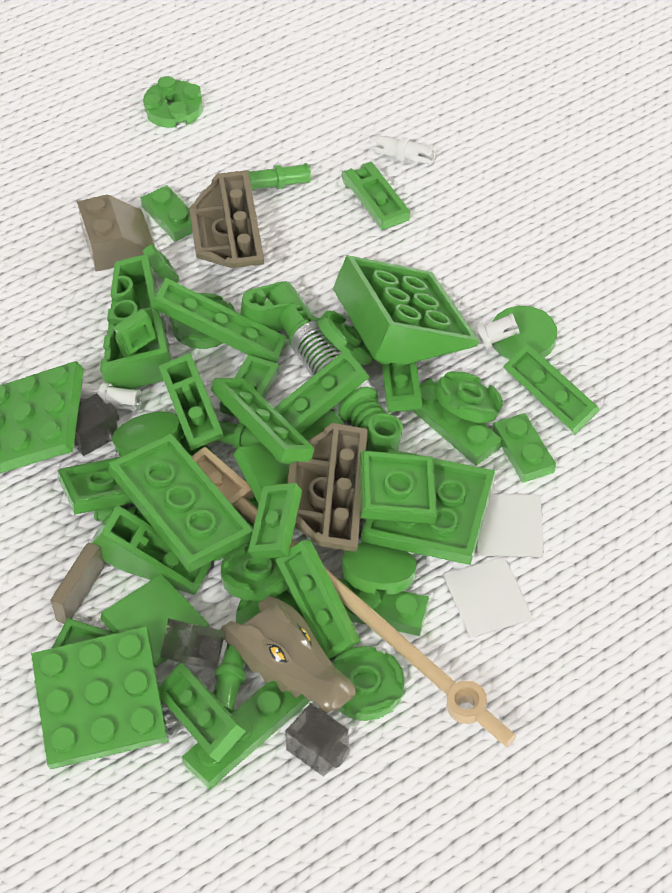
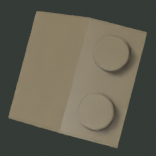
M109 194L77 201L81 228L96 272L114 268L116 261L144 255L142 250L150 244L155 246L141 209Z

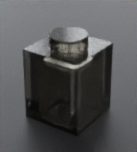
M97 393L79 402L74 446L83 456L111 442L114 432L118 429L117 422L120 418L117 410L110 402L106 404Z
M168 618L160 657L187 665L217 670L225 631L202 624Z
M312 703L285 730L286 750L323 777L333 766L335 768L340 767L350 753L349 729Z

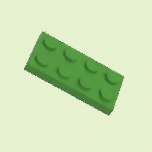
M172 434L109 463L110 475L189 573L251 541L253 529Z

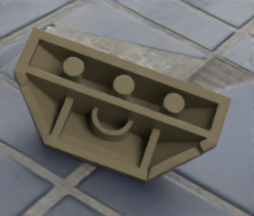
M248 170L217 173L211 180V184L202 191L189 208L196 258L228 268L264 265V255Z
M331 423L322 433L308 441L315 448L311 461L289 464L287 484L296 483L302 489L295 527L318 546L353 552L357 551L361 513L359 456L361 450L366 451L368 429Z

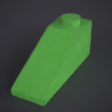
M191 353L159 365L158 367L190 449H196L225 437Z
M116 505L102 521L90 542L100 546L103 560L113 567L148 580H152L162 574L175 589L192 595L197 593L212 564L209 562L189 573L151 525L119 505Z

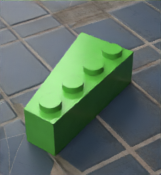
M147 254L116 261L114 264L110 293L112 302L111 309H108L107 314L109 324L107 335L104 336L103 347L105 353L104 359L101 360L100 371L104 381L111 383L113 387L134 389L164 381L158 366L173 360L163 313L151 308L158 293V288ZM143 308L150 317L157 338L128 356L120 346L114 326Z

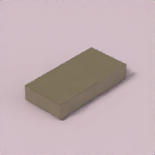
M89 542L84 546L50 599L56 621L65 624L67 618H73L104 569L100 546Z

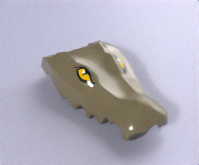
M268 596L259 602V609L261 611L259 614L242 625L230 621L220 628L219 634L225 642L234 646L253 673H260L266 683L276 681L280 691L283 693L288 690L295 698L303 694L307 700H312L317 704L320 714L327 715L330 711L341 709L346 702L352 701L355 696V685L331 663L305 619L293 607L283 601Z

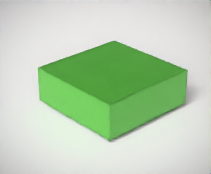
M150 244L142 250L143 254L148 255L153 270L163 280L165 277L176 283L180 280L169 259L154 245Z
M143 308L114 326L120 346L128 356L157 338L150 317Z

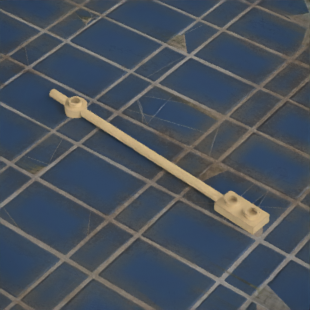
M203 447L191 456L232 506L254 525L258 508L249 501L254 497L249 484L206 447ZM293 539L291 541L290 549L298 544ZM325 568L341 602L447 695L446 708L452 719L463 724L478 722L505 747L510 746L514 742L517 735L486 709L487 695L482 686L468 680L456 683ZM466 702L470 703L473 707L463 709L460 707V704Z

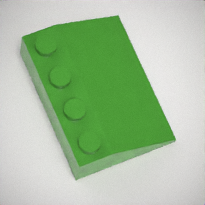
M346 255L332 289L374 360L382 364L396 363L406 365L477 347L479 339L433 272Z

